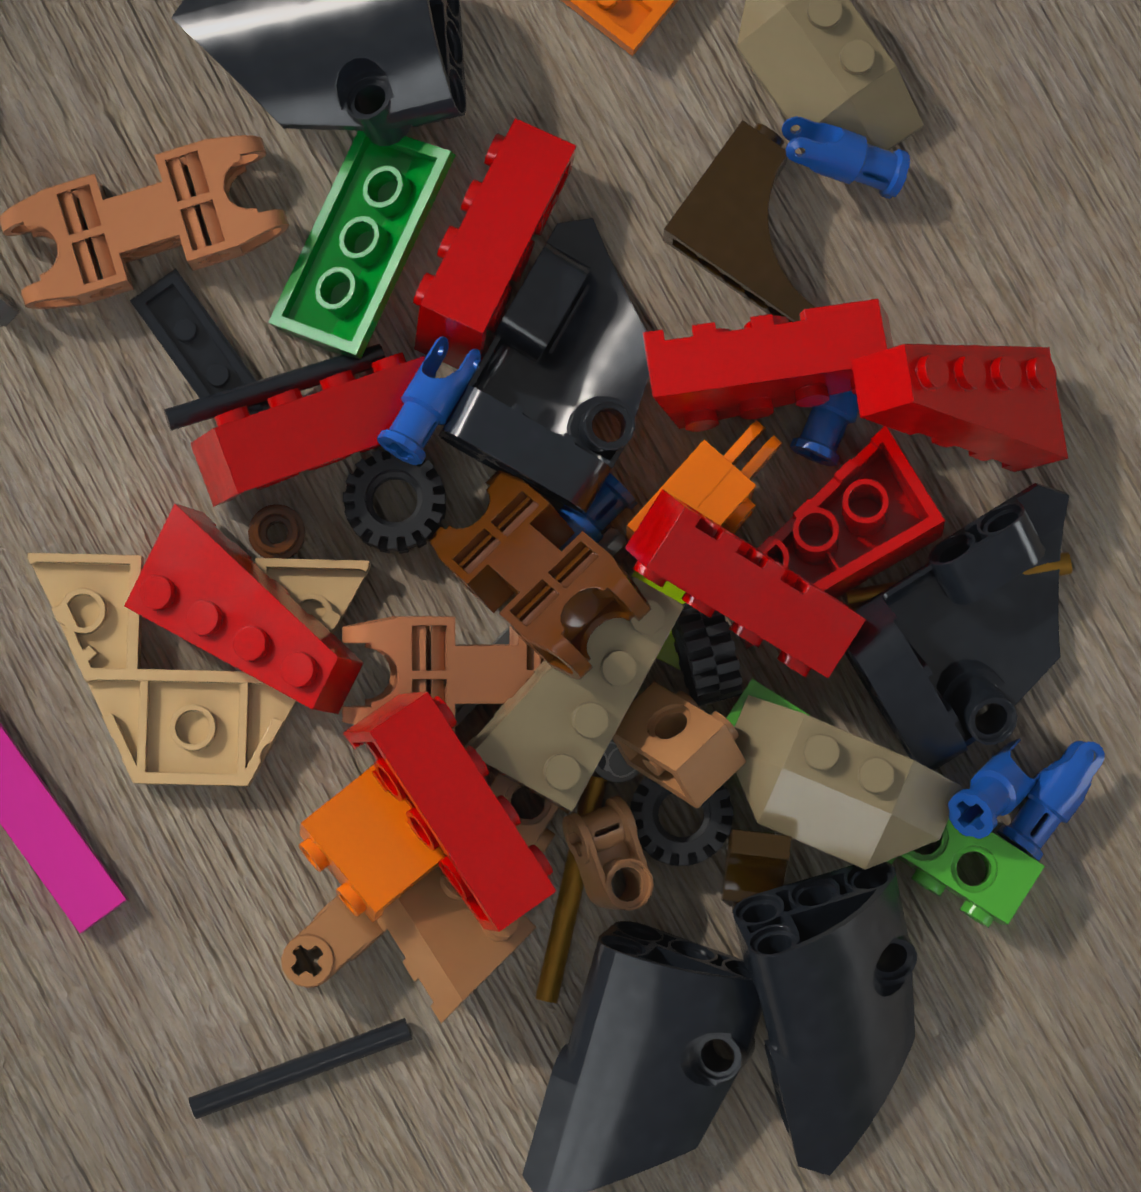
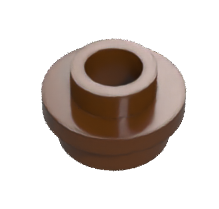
M281 504L268 505L260 509L253 516L248 529L251 546L263 558L289 559L302 548L306 535L305 526L299 514L292 508ZM274 524H283L288 529L287 538L278 544L270 542L267 538L268 529Z

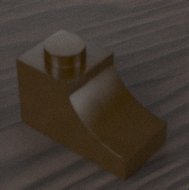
M734 829L730 831L727 842L721 900L733 902L732 913L736 904L742 899L783 886L790 857L792 836Z

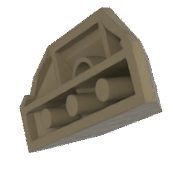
M745 0L737 51L786 120L798 116L817 123L837 126L865 136L868 144L887 151L923 128L922 120L896 64L850 0ZM794 125L792 128L794 131H797L800 126Z
M748 695L735 725L739 735L735 742L746 760V763L736 774L757 824L782 835L792 836V839L864 870L940 840L949 819L948 802L962 788L960 784L913 759L807 714Z

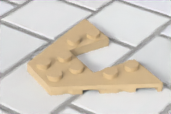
M28 553L29 563L33 566L51 604L53 614L69 643L68 646L85 682L89 685L103 715L102 718L120 751L122 761L134 784L250 787L297 701L243 671L140 669L142 616L124 607L143 569L144 557L142 555ZM255 558V564L266 575L283 586L297 604L308 614H312L332 634H335L366 578L371 565L370 561Z

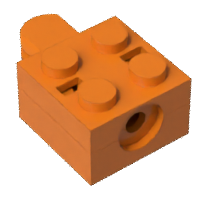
M756 420L724 456L704 439L628 523L626 538L628 540L631 539L662 489L735 534L753 514L752 510L756 506L751 501L756 484L751 480L772 458L783 442L773 435L740 471L734 465L750 449L766 427Z

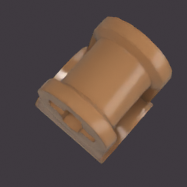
M616 795L607 799L604 807L582 816L572 813L563 817L562 825L565 840L575 857L586 894L590 901L598 907L626 911L639 909L645 905L652 895L653 877L638 839L635 819L627 803ZM621 870L625 876L626 887L623 894L617 898L612 891L611 883L615 873Z
M337 895L284 948L281 958L282 970L287 978L298 986L305 988L318 987L329 980L347 962H352L385 932H383L377 921L373 923L364 912L356 917ZM303 947L305 950L312 952L318 947L322 951L323 955L318 960L322 970L318 975L313 976L307 971L301 975L296 974L294 968L298 965L299 960L295 953L298 949Z

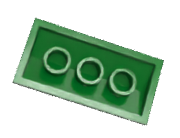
M358 131L268 323L329 352L361 359L456 155L450 150L404 136L401 141L391 146H379L372 143L363 131Z

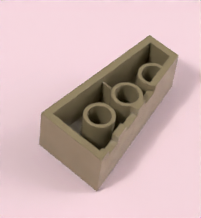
M636 577L630 578L638 586L652 609L640 621L634 617L630 621L623 618H613L598 626L590 635L587 643V653L591 658L588 662L593 668L580 680L574 679L552 668L544 660L517 693L500 707L494 714L493 719L481 732L464 746V748L468 745L472 746L488 768L558 807L573 811L685 606Z

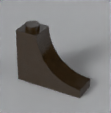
M742 120L664 228L663 241L767 314L787 317L789 322L800 321L799 314L804 309L816 307L808 302L785 276L773 250L768 223L770 195L787 161L786 150L782 148L784 140L776 132L763 124L757 123L755 127H752Z

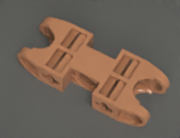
M253 135L211 138L156 154L154 156L162 182L106 199L102 184L97 176L91 174L43 189L7 209L0 216L3 235L17 236L32 233L33 237L43 236L53 239L57 243L58 254L55 263L48 271L40 274L41 281L32 283L21 290L25 307L30 309H55L81 306L134 290L126 263L180 246L183 247L188 264L195 271L243 256L281 235L289 227V222L283 209L267 210L258 213L257 208L246 209L235 205L230 201L229 196L233 181L247 171L245 166L255 163L266 156L267 152L263 139ZM185 167H188L197 196L193 197ZM78 200L80 201V204H81V207H82V210H83V214H84V217H85V220H86V224H87V227H88L87 230H86V227H85V224H84V221H83V218H82V214H81V211H80V208H79ZM201 215H203L206 228L210 237V241L212 244L210 246H208L205 233L201 224V220L199 217ZM92 249L95 250L103 279H101Z
M391 616L343 626L342 643H365V648L374 649L385 657L389 663L391 674L389 684L385 690L374 698L365 699V705L342 706V722L355 725L397 695L404 693L428 692L432 698L439 696L448 705L454 717L455 704H504L529 680L544 659L528 646L511 626L509 644L455 645V617Z

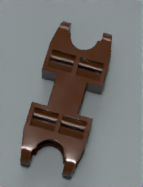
M498 470L485 482L488 486L486 491L489 494L490 503L484 515L473 525L465 528L455 529L449 526L444 529L440 526L429 537V541L446 567L492 613L515 594L516 597L499 614L522 640L552 668L580 680L593 668L588 662L591 658L587 653V643L594 630L603 622L613 618H623L630 621L634 617L640 621L652 608L638 586L613 556L585 532L582 531L561 551L559 548L575 534L572 528L555 508L526 482Z

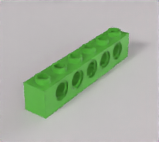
M752 678L727 716V719L735 727L748 695L804 714L807 713ZM949 819L940 840H937L936 847L931 853L922 855L913 850L886 861L892 865L895 859L898 858L914 868L916 871L911 879L939 897L945 889L964 901L959 910L987 928L991 926L993 921L1001 925H1008L1045 867L993 832L982 839L964 836L955 829ZM965 853H974L981 857L985 863V876L975 886L963 883L957 875L958 860Z

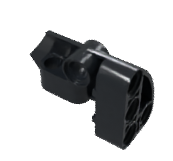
M183 0L171 17L283 129L363 131L372 143L379 146H391L401 141L407 135L411 125L419 127L460 117L466 113V88L459 0Z
M593 218L557 223L494 332L496 337L480 362L476 373L438 435L449 445L495 471L500 470L522 479L537 493L583 514H587L624 447L633 437L635 417L649 378L642 333L647 331L616 272ZM607 412L613 414L618 419L621 432L616 441L605 442L594 434L592 421L596 414Z
M1038 483L1032 484L938 543L929 554V563L853 609L863 616L866 621L844 654L910 759L935 771L967 751V746L975 741L984 745H995L1006 740L1013 733L1017 725L1018 715L1014 706L1061 657L1058 618L1060 569L1030 575L1023 574V572L1046 563L1060 561L1063 527L1069 501V495L1066 492ZM991 703L985 713L976 717L978 711L983 706Z
M883 862L866 870L851 865L757 893L742 899L733 909V917L743 961L759 995L769 1039L764 1040V1047L775 1096L785 1128L792 1141L798 1167L829 1176L851 1152L884 1104L902 1070L915 1039L912 971L917 963V952L908 937L895 868L888 862Z
M632 921L615 922L599 936L569 1043L565 1044L561 1049L554 1064L522 1176L533 1192H589L658 1166L699 1146L739 1071L748 1062L755 1050L754 1035L762 1007L757 990L742 959ZM713 1039H721L727 1042L733 1049L734 1059L728 1060L720 1057L714 1050Z

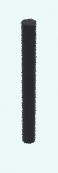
M379 343L366 347L361 359L346 355L333 357L164 409L165 418L170 431L212 419L220 414L243 406L248 408L267 402L268 398L292 389L300 388V391L319 386V381L348 370H352L353 375L373 369L371 364L385 358V354Z
M403 1018L189 1097V1104L195 1119H199L410 1041L413 1038L407 1021Z

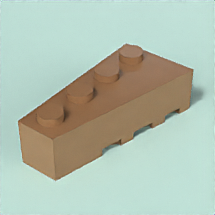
M439 866L390 904L383 911V915L376 920L383 932L387 930L390 932L404 954L403 964L415 982L420 980L433 1001L430 1007L441 1024L537 928L523 915L500 932L483 929Z

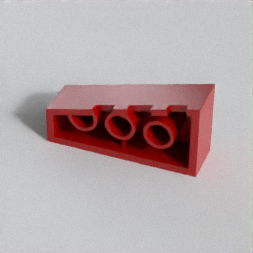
M516 118L506 137L499 133L495 135L484 160V164L490 168L483 182L473 179L461 205L460 210L466 212V215L459 229L451 225L449 226L437 252V257L443 260L436 274L432 275L426 272L415 293L413 304L420 306L414 350L427 355L435 341L439 337L444 336L448 339L449 348L443 363L459 369L466 355L472 349L480 351L482 361L486 331L494 333L505 314L504 309L512 291V287L508 285L511 280L514 282H520L535 245V241L531 239L534 234L541 236L572 170L577 145Z
M879 299L804 309L799 314L800 321L789 322V319L784 316L766 314L750 317V321L744 325V329L739 330L716 328L715 322L692 325V336L665 340L663 329L642 332L653 398L679 429L685 428L687 431L700 432L715 428L719 425V420L735 416L748 420L760 419L773 414L776 407L794 403L799 407H813L828 402L830 400L829 395L848 391L856 394L851 360L894 347L888 315Z
M902 344L851 360L860 418L908 435L917 433L931 437V443L945 448L957 446L969 450L970 457L981 461L997 460L1002 462V468L1012 472L1068 459L1056 388L1057 373L1051 359L1050 347Z
M403 352L373 362L371 365L374 373L358 379L354 378L352 370H348L319 381L323 391L303 397L300 388H296L268 398L267 401L270 409L250 415L247 406H243L214 417L217 427L190 443L213 507L231 501L248 490L254 488L262 490L295 477L305 470L314 471L351 457V454L357 452L364 453L381 447L377 437L382 430L390 428L404 405L401 397L424 361L425 356L406 362Z
M884 426L871 438L870 443L853 459L850 458L815 496L807 499L793 513V516L757 549L834 598H837L941 538L945 519L892 434ZM728 618V620L730 621V623H731V625H732V623H733L734 621ZM739 636L746 650L754 646Z
M663 489L625 546V549L638 560L633 567L636 572L662 588L666 581L682 589L685 593L681 599L710 618L716 610L733 620L734 622L729 629L759 648L763 640H766L782 651L777 659L804 677H807L810 670L813 669L829 678L866 621L863 616Z
M174 504L124 607L312 710L339 714L364 662L312 614H308L297 604L283 586L266 575L250 560L251 557L237 543L231 542L215 527L216 524L205 513Z
M428 692L399 694L347 729L343 734L355 750L365 743L377 760L374 762L375 770L372 772L373 776L385 792L390 791L400 802L404 799L411 807L406 812L407 823L419 840L432 851L438 847L442 850L445 857L438 861L440 869L483 929L500 932L557 891L548 878L553 873V869L542 851L534 844L528 847L516 827L521 824V820L512 804L503 795L496 797L484 778L489 775V770L481 756L470 745L464 748L452 730L457 725V721L448 705L439 696L432 698Z

